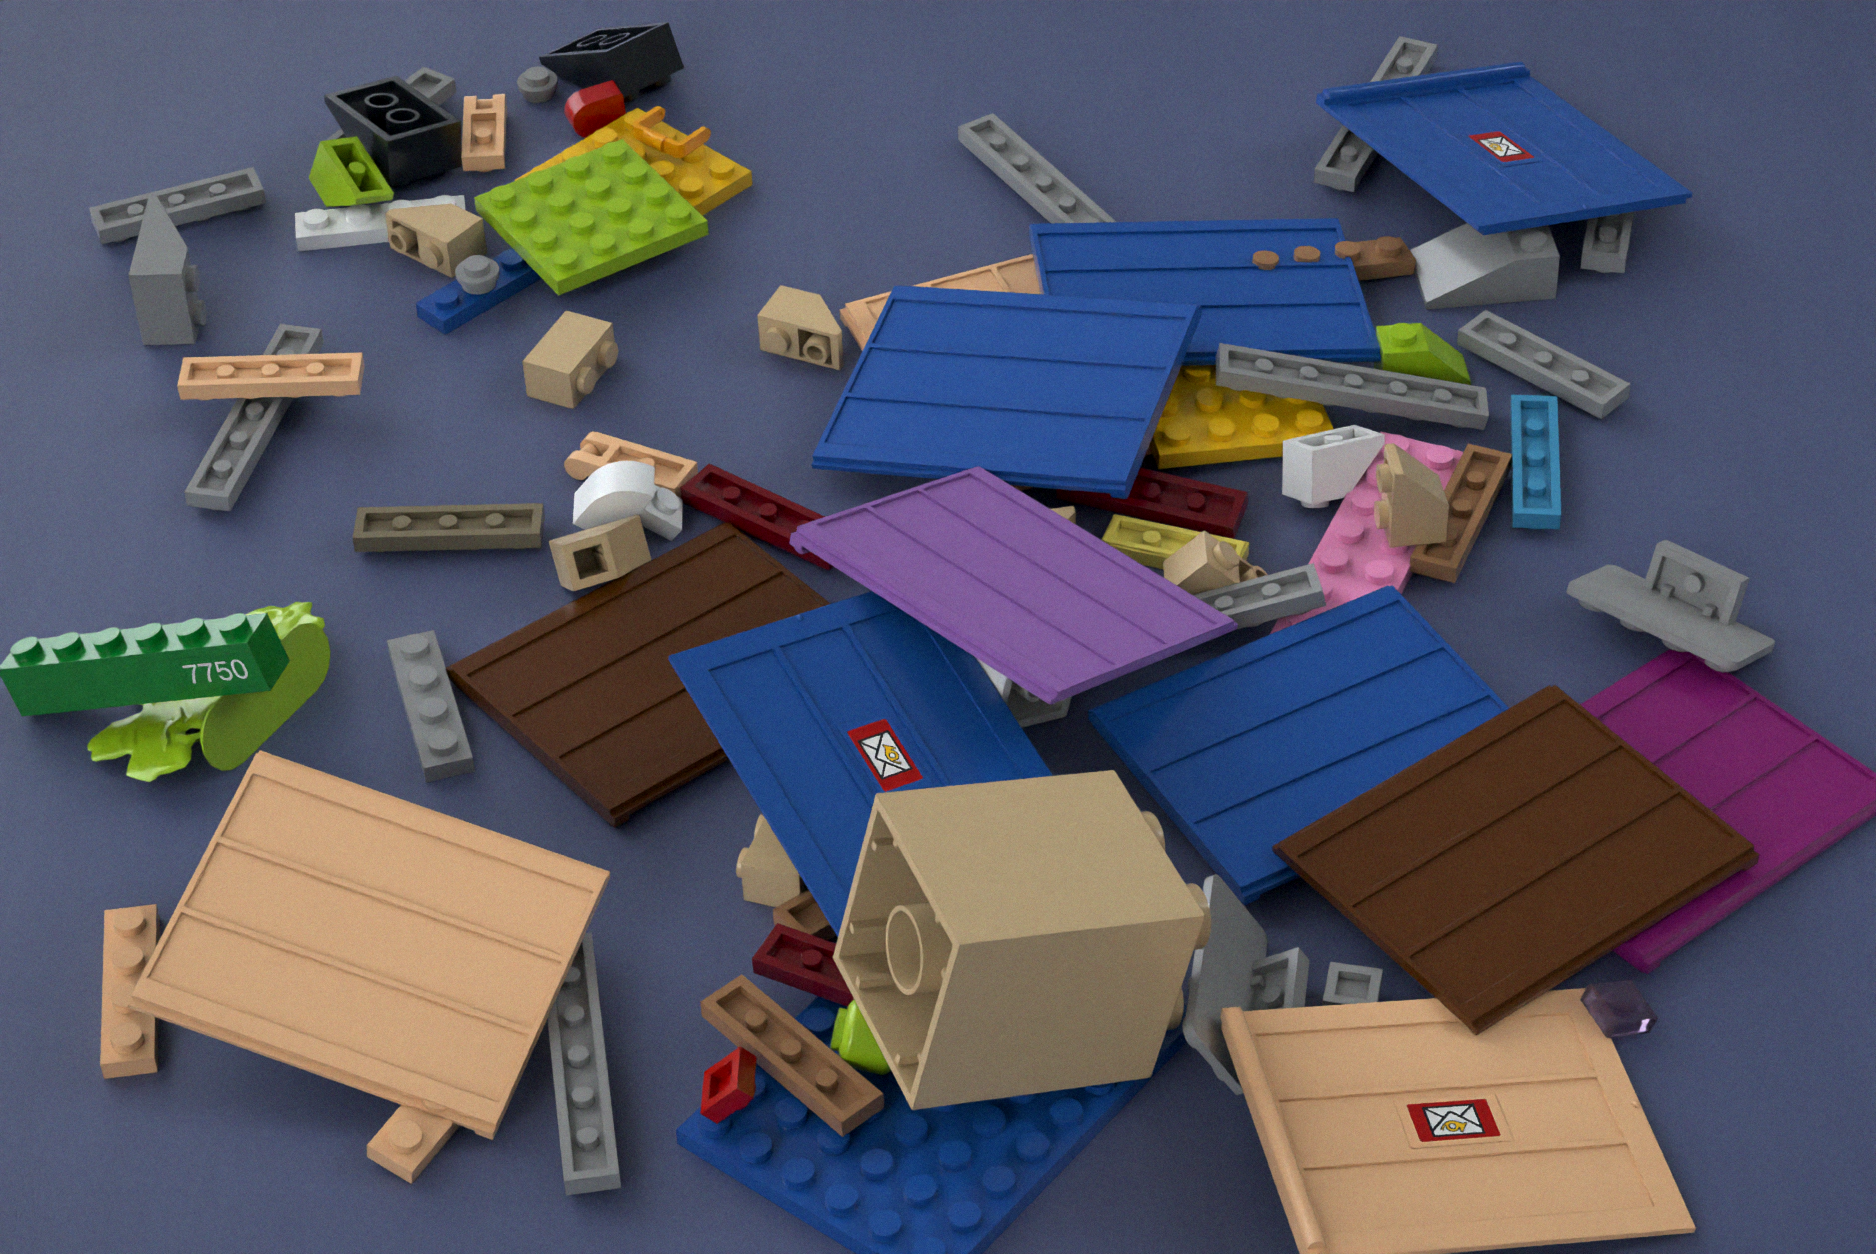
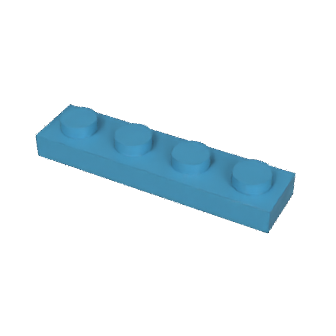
M1511 394L1512 528L1560 529L1561 488L1557 396Z

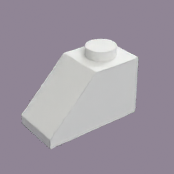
M1351 425L1283 440L1282 494L1300 500L1301 505L1307 508H1324L1329 506V501L1344 498L1347 493L1354 489L1385 444V434L1357 425Z

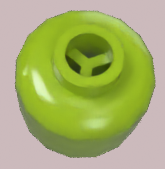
M855 1000L848 1005L847 1009L839 1007L830 1049L838 1051V1056L856 1070L879 1075L889 1073L891 1069Z

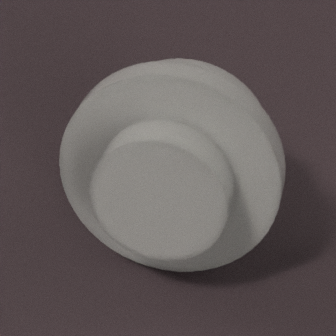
M531 67L518 77L517 86L525 100L532 103H542L554 97L555 90L558 87V78L554 72L544 67Z
M473 255L466 258L455 270L458 283L462 285L464 291L470 294H484L493 290L500 275L497 262L482 255Z

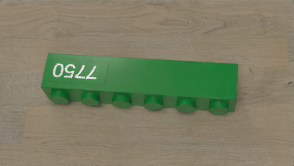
M236 613L226 618L203 620L201 618H192L182 623L164 625L150 623L143 627L129 629L111 627L101 632L84 634L68 632L58 637L40 639L34 636L26 637L11 647L9 655L0 665V676L21 716H32L271 691L290 660L267 613L253 615Z

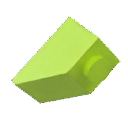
M357 136L320 141L309 180L326 207L360 205L393 199L394 192Z
M1397 323L1394 325L1376 326L1381 361L1374 362V369L1471 385L1463 354L1422 323Z

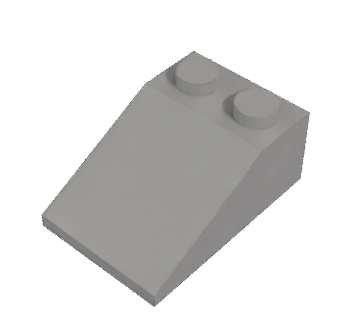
M148 197L128 275L143 345L196 344L199 326L206 325L207 317L205 301L198 300L197 297L200 284L199 269L197 265H191L188 247L158 197Z
M1466 223L1410 250L1416 259L1414 274L1426 310L1556 299L1560 255L1549 225L1482 235Z

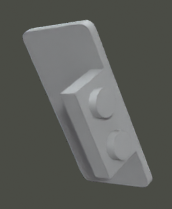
M1666 539L1657 543L1646 579L1616 565H1605L1570 581L1566 591L1570 596L1579 599L1578 603L1582 607L1595 612H1606L1619 618L1620 623L1624 627L1638 632L1646 631L1659 637L1666 647L1699 656L1705 659L1704 662L1708 667L1720 672L1736 671L1771 653L1775 645V641L1772 638L1736 622L1750 580L1749 577Z
M1215 874L1206 877L1204 880L1203 892L1210 908L1211 932L1205 947L1194 950L1192 975L1188 980L1189 996L1187 1011L1182 1027L1188 1044L1192 1048H1196L1211 1065L1217 1078L1224 1081L1236 1095H1241L1244 1093L1221 1030L1222 1022L1220 1015L1222 1008L1241 1007L1243 1011L1305 1007L1310 960L1299 947L1266 957L1268 940L1265 931L1222 878Z

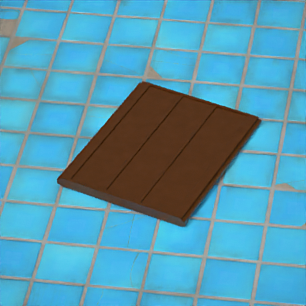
M726 522L446 667L448 678L455 686L612 827H617L628 821L630 814L729 760L669 662V655L820 608L830 603L732 524Z
M1548 685L1272 846V851L1476 1035L1738 871L1743 870L1745 872L1758 863L1759 854L1754 851V845L1556 685L1552 687Z

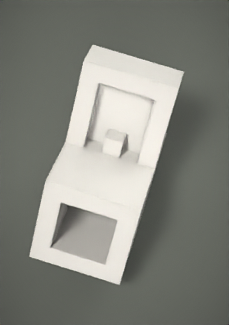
M637 461L613 462L593 472L574 493L573 524L586 530L638 514L640 515L643 527L672 541L682 530L683 499L677 497L669 489L660 488L654 484L655 467Z

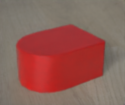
M613 80L573 93L565 104L564 113L574 131L579 136L586 138L626 114L624 97Z

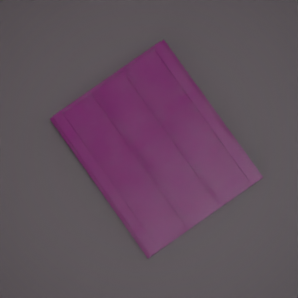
M1668 649L1580 705L1754 845V851L1759 854L1758 863L1745 872L1743 870L1738 871L1612 950L1641 973L1646 974L1658 968L1663 959L1876 816V773L1729 672H1720L1708 667L1704 662L1705 659L1690 652H1679Z

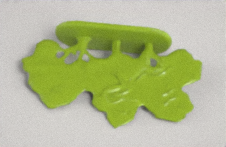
M294 602L284 608L270 605L255 609L246 614H268L290 660L271 691L139 704L143 706L140 713L112 722L89 741L87 749L92 751V761L116 759L126 754H131L126 776L151 782L159 775L170 774L185 768L191 760V746L200 740L203 755L211 766L221 771L235 769L244 763L318 690L325 680L329 669L331 651L328 638L322 630L325 627L324 618L310 614L312 602ZM189 729H201V731L195 734H186V731Z

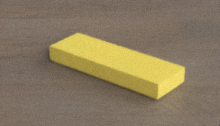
M1114 514L1101 540L1142 565L1163 569V562L1201 532ZM1210 534L1219 542L1225 541L1230 544L1238 556L1245 561L1247 560L1249 542Z

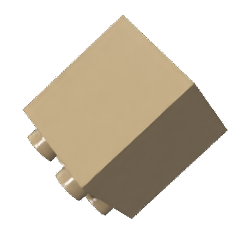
M1115 770L876 793L833 959L911 1110L1151 1078L1166 1031L1177 1028L1182 1020L1184 999L1181 986L1193 950L1202 949L1209 940L1211 914L1207 898L1202 889L1194 883L1185 884L1166 854L1164 834L1157 817L1149 811L1140 812Z

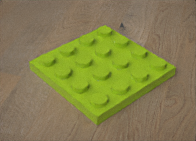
M623 139L607 143L601 148L583 155L571 157L565 162L542 171L533 172L527 177L506 185L497 186L491 191L474 197L476 211L558 296L709 235L708 220Z

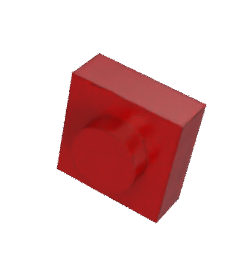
M740 1046L704 1072L701 1115L718 1124L736 1110L745 1108L754 1099L757 1056Z

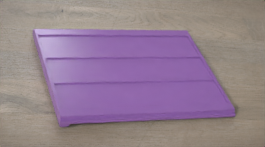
M980 466L797 526V531L791 533L789 542L799 554L814 553L1049 705L1237 630L1238 627L1235 620Z

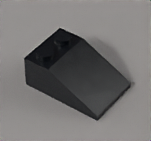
M668 22L599 28L539 57L541 65L581 89L613 80L623 94L624 103L640 97L639 90L647 86L649 88H656L671 81L670 75L684 68Z
M398 76L324 95L325 104L346 137L357 136L390 187H403L408 185L410 181L427 176H441L448 170L462 167L461 121Z

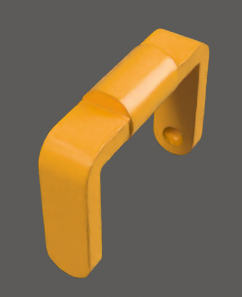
M660 106L654 107L633 122V135L636 140L676 158L685 157L707 142L711 135L710 129L702 126L680 142H677L651 129L665 117L666 111Z

